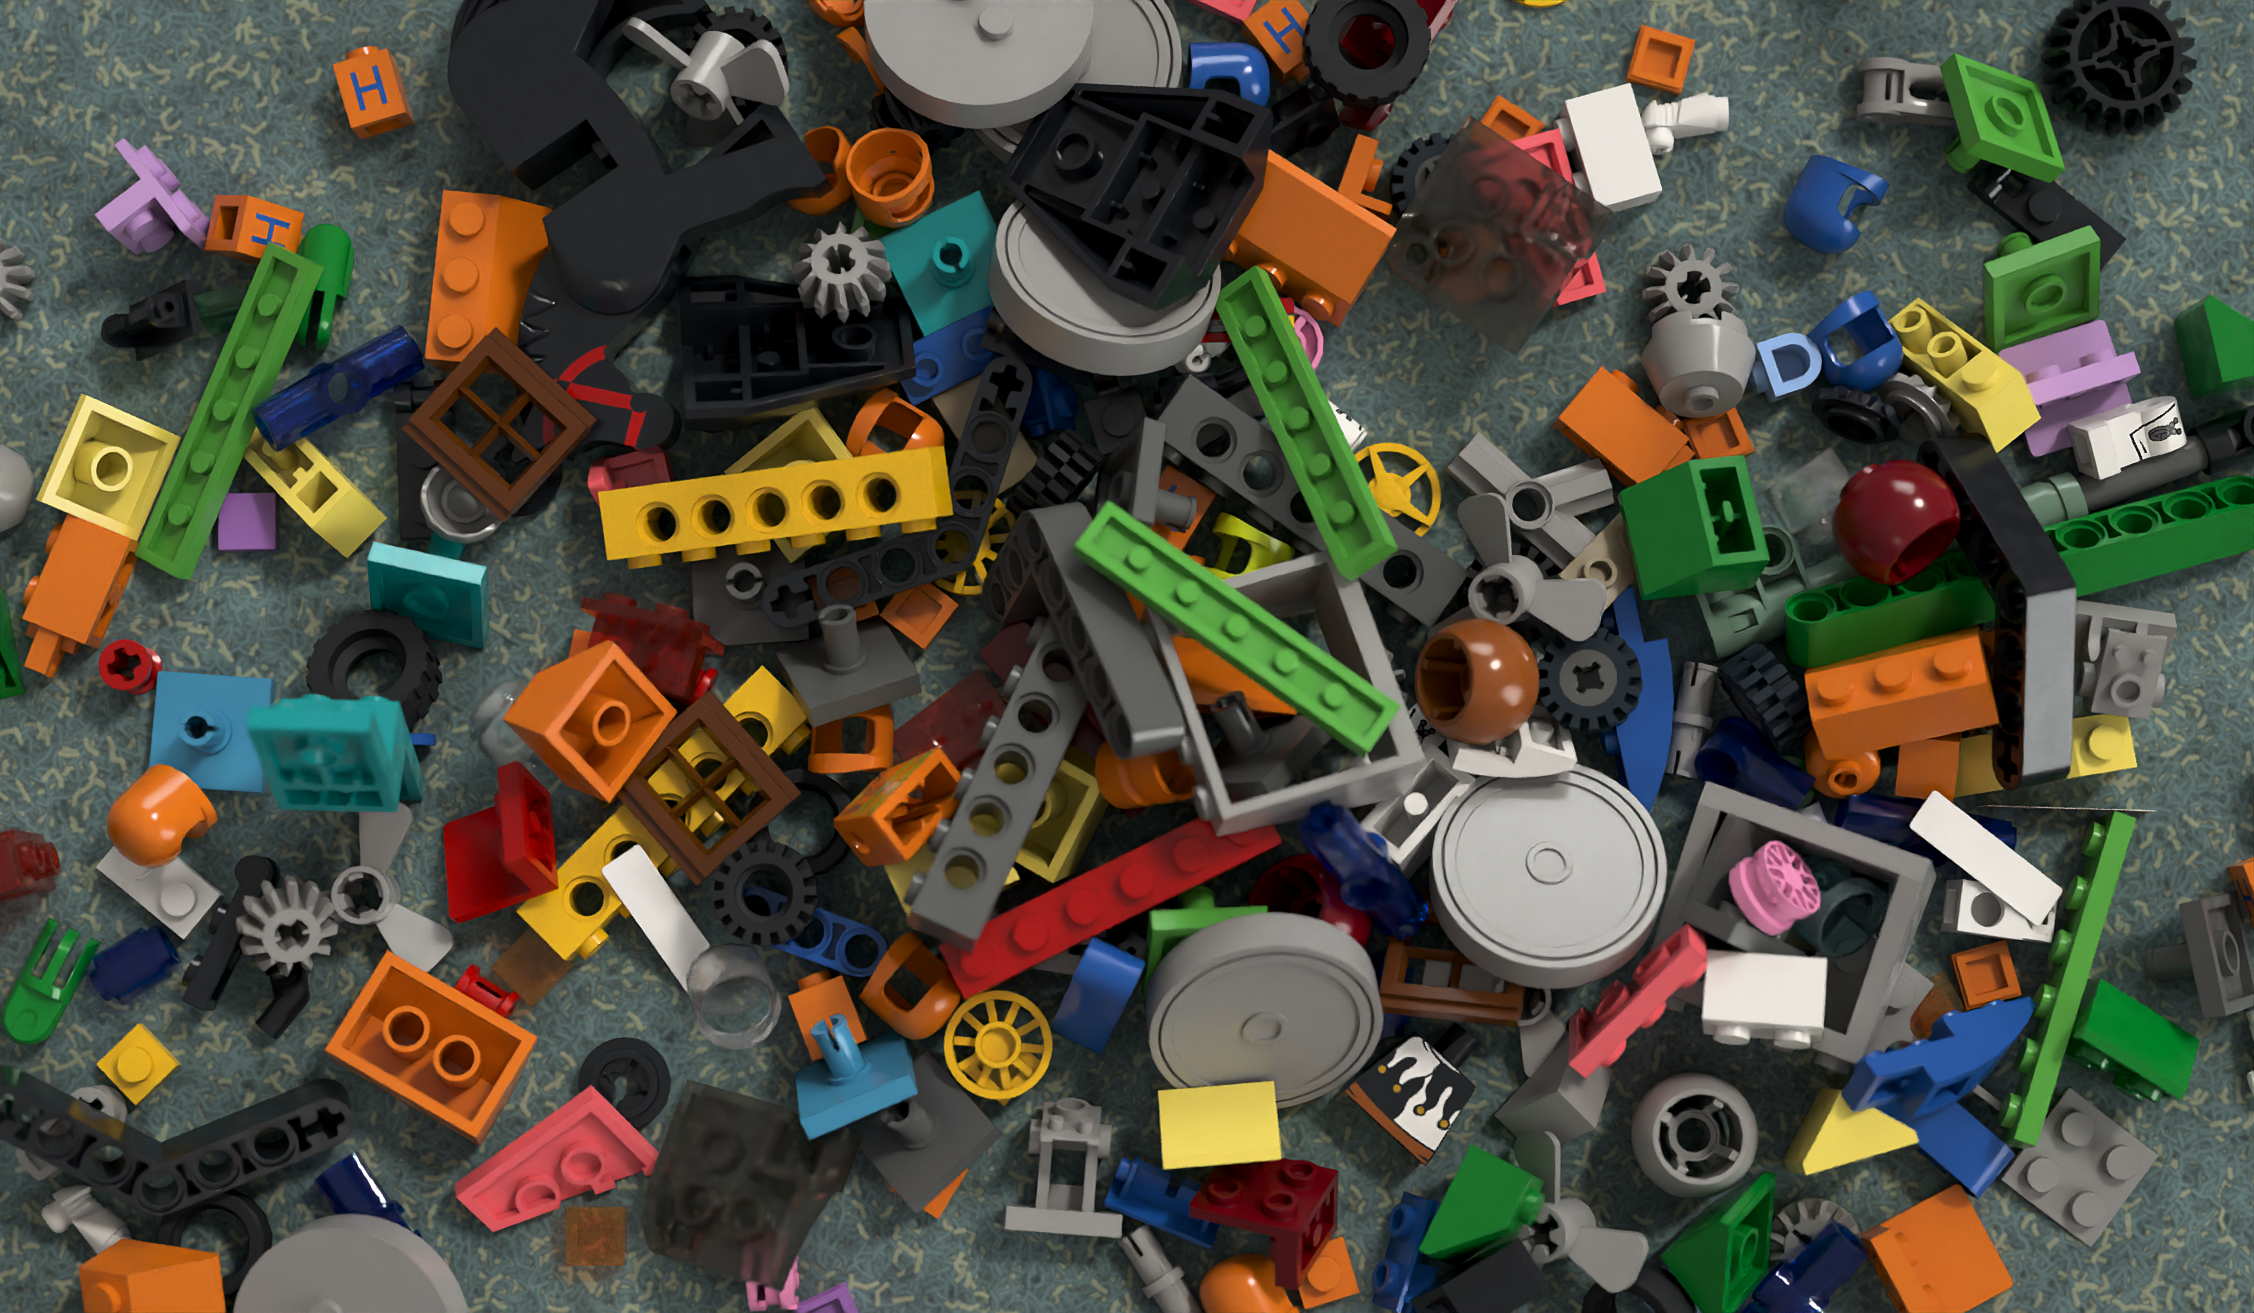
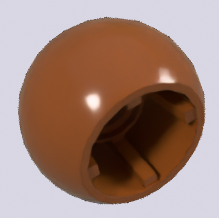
M1484 618L1459 620L1440 629L1422 649L1415 672L1416 699L1421 712L1429 724L1444 736L1456 742L1471 745L1494 743L1514 734L1533 712L1539 692L1538 664L1534 653L1524 638L1507 625Z

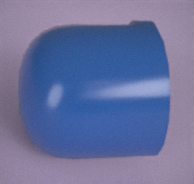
M1189 42L1187 56V73H1191L1189 88L1204 89L1206 82L1210 79L1231 78L1237 81L1240 87L1241 98L1264 107L1267 106L1270 95V70L1264 54L1257 47L1239 42Z
M1811 155L1786 203L1783 216L1785 227L1792 237L1812 250L1825 254H1839L1848 251L1855 245L1861 235L1859 229L1848 220L1850 214L1856 207L1862 204L1879 206L1890 184L1875 174L1822 155ZM1851 185L1863 187L1865 190L1856 188L1843 217L1838 211V205L1844 192Z
M1864 291L1850 297L1837 306L1806 335L1819 348L1822 358L1821 371L1833 388L1842 385L1849 390L1857 391L1861 389L1863 393H1868L1892 378L1902 365L1904 356L1902 344L1879 307L1880 302L1872 291ZM1841 326H1844L1864 355V357L1849 365L1840 363L1828 342L1829 335Z

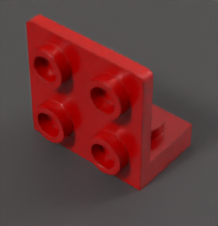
M518 760L497 767L499 792L494 795L495 806L444 825L449 917L457 924L559 889L551 794Z

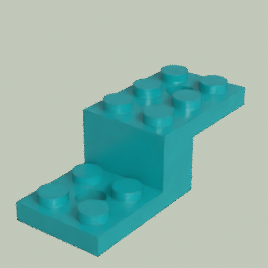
M307 694L300 697V699L281 698L280 702L273 703L269 707H249L246 729L279 809L397 813L399 800H423L424 776L400 702L390 701L380 696H365L359 700H332L319 694Z

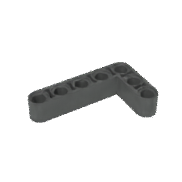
M1080 502L1023 511L1015 522L982 585L983 605L988 618L995 625H1003L1035 619L1038 615L1044 617L1051 615L1108 743L1119 759L1128 760L1178 749L1182 746L1184 740V719L1125 590L1072 553L1074 545L1092 523L1089 512Z

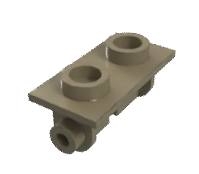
M1621 512L1557 576L1558 579L1595 578L1600 580L1607 590V601L1604 611L1636 579Z

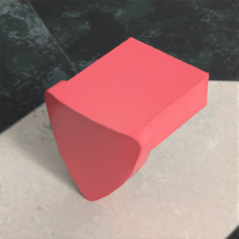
M668 450L659 454H646L635 451L611 458V455L600 457L593 461L588 474V487L599 508L598 492L675 482Z

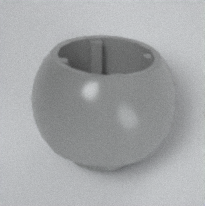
M1685 1072L1672 1075L1658 1082L1645 1094L1637 1106L1633 1117L1631 1142L1634 1156L1642 1172L1654 1185L1669 1194L1681 1198L1703 1199L1717 1196L1729 1190L1745 1176L1753 1163L1758 1148V1128L1755 1115L1748 1101L1736 1087L1724 1079L1708 1073ZM1695 1094L1703 1095L1697 1109L1682 1108L1673 1111L1671 1114L1667 1112L1668 1108L1681 1098ZM1718 1110L1724 1113L1728 1124V1147L1719 1144L1720 1130L1718 1123L1711 1116L1713 1112ZM1694 1118L1702 1126L1704 1132L1703 1140L1697 1148L1686 1151L1678 1144L1676 1137L1677 1129L1684 1120ZM1660 1124L1662 1125L1661 1138L1663 1145L1671 1154L1668 1162L1663 1157L1658 1140ZM1712 1154L1721 1158L1720 1162L1707 1172L1693 1176L1686 1175L1688 1171L1685 1165L1686 1160L1697 1162L1707 1159Z

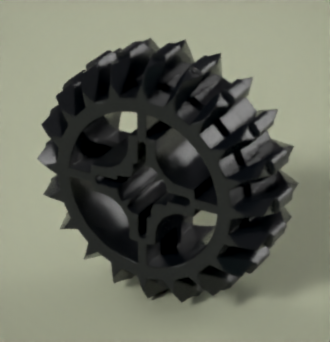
M2074 0L2073 9L2063 8L2056 16L2059 26L2051 27L2045 35V39L2054 47L2045 49L2041 54L2040 61L2052 66L2057 65V67L2049 70L2043 76V83L2049 85L2061 83L2062 88L2051 99L2053 104H2061L2067 98L2071 100L2074 106L2067 112V120L2074 121L2085 112L2089 115L2085 123L2086 132H2094L2103 120H2106L2105 128L2108 137H2116L2121 133L2123 126H2125L2131 136H2134L2144 130L2145 122L2155 128L2165 121L2164 112L2174 113L2179 109L2182 103L2178 95H2185L2191 90L2193 82L2184 74L2191 73L2196 68L2197 60L2182 55L2195 45V38L2188 36L2179 37L2177 33L2186 24L2185 17H2177L2171 22L2165 15L2170 10L2171 0H2164L2156 8L2150 5L2151 0ZM2098 22L2101 31L2096 37L2098 52L2092 53L2087 59L2079 61L2078 46L2081 35L2087 26ZM2126 22L2137 26L2150 39L2142 40L2135 37L2130 32ZM2115 50L2119 51L2118 57L2124 54L2127 60L2135 58L2123 70L2119 69L2121 63L2115 66L2111 60L2105 61ZM2160 60V74L2157 85L2151 95L2141 99L2138 89L2143 83L2141 68L2148 66L2153 61ZM2088 80H2098L2107 85L2113 99L2098 92L2091 86Z

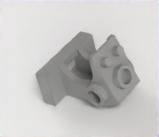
M2076 599L2075 659H2077L2078 669L2075 677V695L2083 698V703L2091 712L2149 720L2151 708H2158L2164 695L2165 677L2160 672L2177 630L2175 614ZM2102 626L2111 627L2108 628L2105 640H2100ZM2119 629L2131 630V631H2130V633H2128V632H2121Z
M1063 1098L1056 1101V1103L1044 1102L1043 1118L1031 1119L1029 1153L1040 1154L1036 1205L1008 1203L1006 1206L1005 1229L1121 1238L1123 1214L1116 1211L1094 1210L1098 1159L1109 1160L1112 1125L1100 1124L1102 1106H1092L1078 1098ZM1052 1149L1087 1151L1084 1186L1050 1183Z

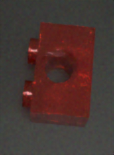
M14 829L0 832V904L56 890L53 876L60 874L61 866L54 844L51 841L45 843L43 834Z

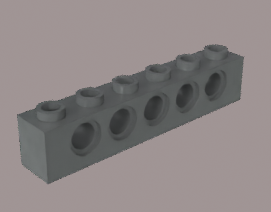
M1183 374L1153 417V420L1166 424L1162 456L1177 466L1180 465L1184 458L1203 471L1197 480L1224 499L1232 491L1249 503L1244 513L1271 532L1279 524L1296 537L1290 546L1304 556L1328 550L1313 517L1307 521L1299 522L1291 514V499L1301 490L1275 434L1191 374ZM1215 423L1224 432L1225 444L1218 454L1207 457L1199 451L1196 437L1203 426ZM1262 456L1271 466V477L1264 487L1252 489L1244 480L1243 470L1250 459ZM1379 508L1399 550L1357 577L1363 594L1366 596L1371 589L1386 599L1388 603L1383 608V611L1410 630L1416 621L1423 626L1432 628L1470 571ZM1402 555L1408 561L1409 575L1402 584L1389 586L1383 576L1384 565L1391 557Z
M1038 615L1025 643L1026 647L1034 650L1026 668L1024 669L1018 665L1013 667L1001 694V697L1010 700L1001 719L990 716L977 744V748L986 751L977 771L968 766L965 768L952 799L961 802V805L952 822L944 818L941 819L928 847V851L937 854L928 874L917 870L903 900V903L912 907L907 925L970 954L974 951L1090 702L1051 615L1049 619ZM1053 662L1061 663L1070 670L1072 678L1065 682L1052 681L1044 674L1042 667ZM1025 713H1037L1047 721L1049 728L1041 733H1031L1020 725L1018 718ZM1004 763L1014 764L1022 770L1025 779L1018 784H1005L996 777L994 769ZM977 815H989L998 821L1001 831L993 836H981L973 831L969 821ZM963 866L973 872L977 882L970 888L958 889L947 882L944 873L952 867Z

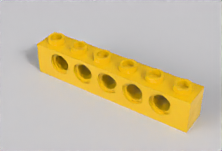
M944 446L598 492L607 561L627 558L628 569L663 565L661 554L681 551L682 562L717 558L715 546L730 544L736 545L737 555L771 551L770 539L790 537L792 548L826 544L825 532L845 530L847 541L880 537V525L901 522L902 534L937 529L936 517L953 515ZM883 479L889 480L896 489V502L890 510L881 507L876 498L877 486ZM828 486L834 488L841 499V507L835 517L827 515L821 505V496ZM773 494L778 495L785 504V516L780 524L774 523L767 514V502ZM719 501L727 506L731 516L730 524L724 532L716 527L712 518L713 509ZM664 509L669 510L676 521V529L670 539L664 536L659 528V517Z
M763 665L723 704L742 726L750 721L764 723L767 728L768 737L762 749L772 760L782 750L788 756H791L812 735V730L807 726L810 722L795 697ZM701 727L678 749L697 772L708 762L717 761L723 764L728 759ZM670 758L647 780L666 803L680 802L695 789V786ZM735 768L727 775L724 786L715 793L728 805L741 791L750 797L756 792V789ZM704 797L685 812V825L695 836L702 832L709 838L726 822ZM625 804L557 870L559 889L527 900L516 911L565 961H573L578 955L585 961L589 959L609 939L610 936L604 929L619 913L626 920L632 916L602 873V868L616 859L617 853L622 846L632 842L638 843L659 873L661 872L667 879L680 869L678 864ZM595 883L603 892L604 902L596 914L585 916L576 906V895L582 886Z

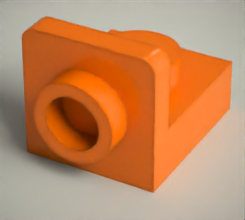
M1358 134L1337 192L1387 222L1393 205L1361 194L1362 190L1373 193L1384 161L1374 157L1379 141Z

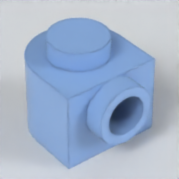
M1787 333L1757 343L1755 345L1756 357L1748 380L1755 394L1765 392L1769 403L1796 395L1806 389L1817 378L1822 365L1820 350L1809 337L1799 333Z

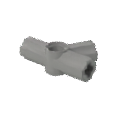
M1479 432L1444 470L1472 496L1490 492L1502 496L1508 505L1510 533L1518 535L1529 546L1539 550L1538 554L1542 558L1546 559L1548 557L1554 563L1553 567L1559 573L1596 537L1576 517L1614 505L1613 487L1607 470L1603 467L1599 458L1531 479ZM1515 495H1527L1535 501L1538 508L1535 521H1523L1517 517L1512 507Z

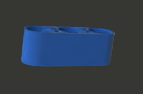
M748 886L744 887L743 891L744 901L754 896L764 898L769 904L770 916L781 911L788 899L787 896L762 887ZM816 907L813 916L820 919L825 930L820 944L814 948L805 949L795 939H790L784 942L785 944L771 946L843 973L865 978L873 975L882 957L889 949L888 940L875 928ZM860 935H869L874 938L879 949L878 958L875 963L866 968L854 966L847 954L850 942Z
M1093 936L1060 1004L1050 1030L1101 1055L1146 962Z
M1888 1047L1884 1053L1892 1052L1895 1050ZM1899 1101L1874 1107L1878 1111L1915 1130L1919 1141L1916 1144L1920 1146L1917 1151L1946 1175L1949 1172L1963 1183L1964 1186L1962 1188L1964 1191L1977 1200L2015 1156L2014 1152L1957 1102L1914 1119H1910Z

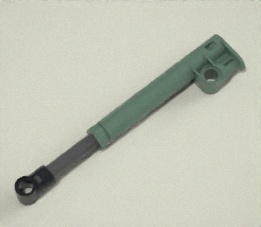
M2254 404L2190 428L2188 437H2186L2187 442L2182 447L2172 452L2152 456L2120 468L2121 472L2099 480L2089 475L2075 478L2070 472L2065 471L2046 478L2044 483L2035 482L2019 488L2041 526L2044 527L2089 515V512L2200 471L2205 475L2215 474L2254 459V435L2251 432L2250 426L2251 420L2254 417ZM1768 524L1762 525L1764 537L1775 545L1778 558L1773 567H1765L1753 588L1687 595L1698 627L1702 626L1703 636L1709 645L1707 647L1708 653L1713 661L1717 662L1739 654L1754 642L1763 645L1784 637V606L1792 595L1860 575L1847 565L1841 555L1804 568L1790 533L1781 526ZM1954 539L1943 553L1962 548L1957 540Z

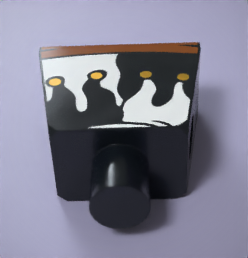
M1456 1022L1446 1030L1433 1046L1420 1034L1412 1031L1348 1081L1341 1088V1091L1415 1159L1426 1166L1433 1158L1476 1089V1086L1458 1069L1480 1044Z

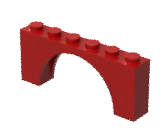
M1198 818L988 921L972 954L946 942L939 945V948L963 998L968 1000L1021 975L1053 956L1145 910L1277 849L1283 842L1274 824L1216 837L1211 820L1202 821L1201 818Z

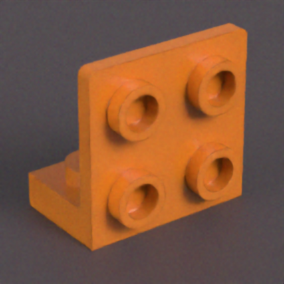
M1952 1184L1860 1233L1862 1247L1898 1313H1965L2013 1286L2012 1278L1964 1189L1959 1184Z

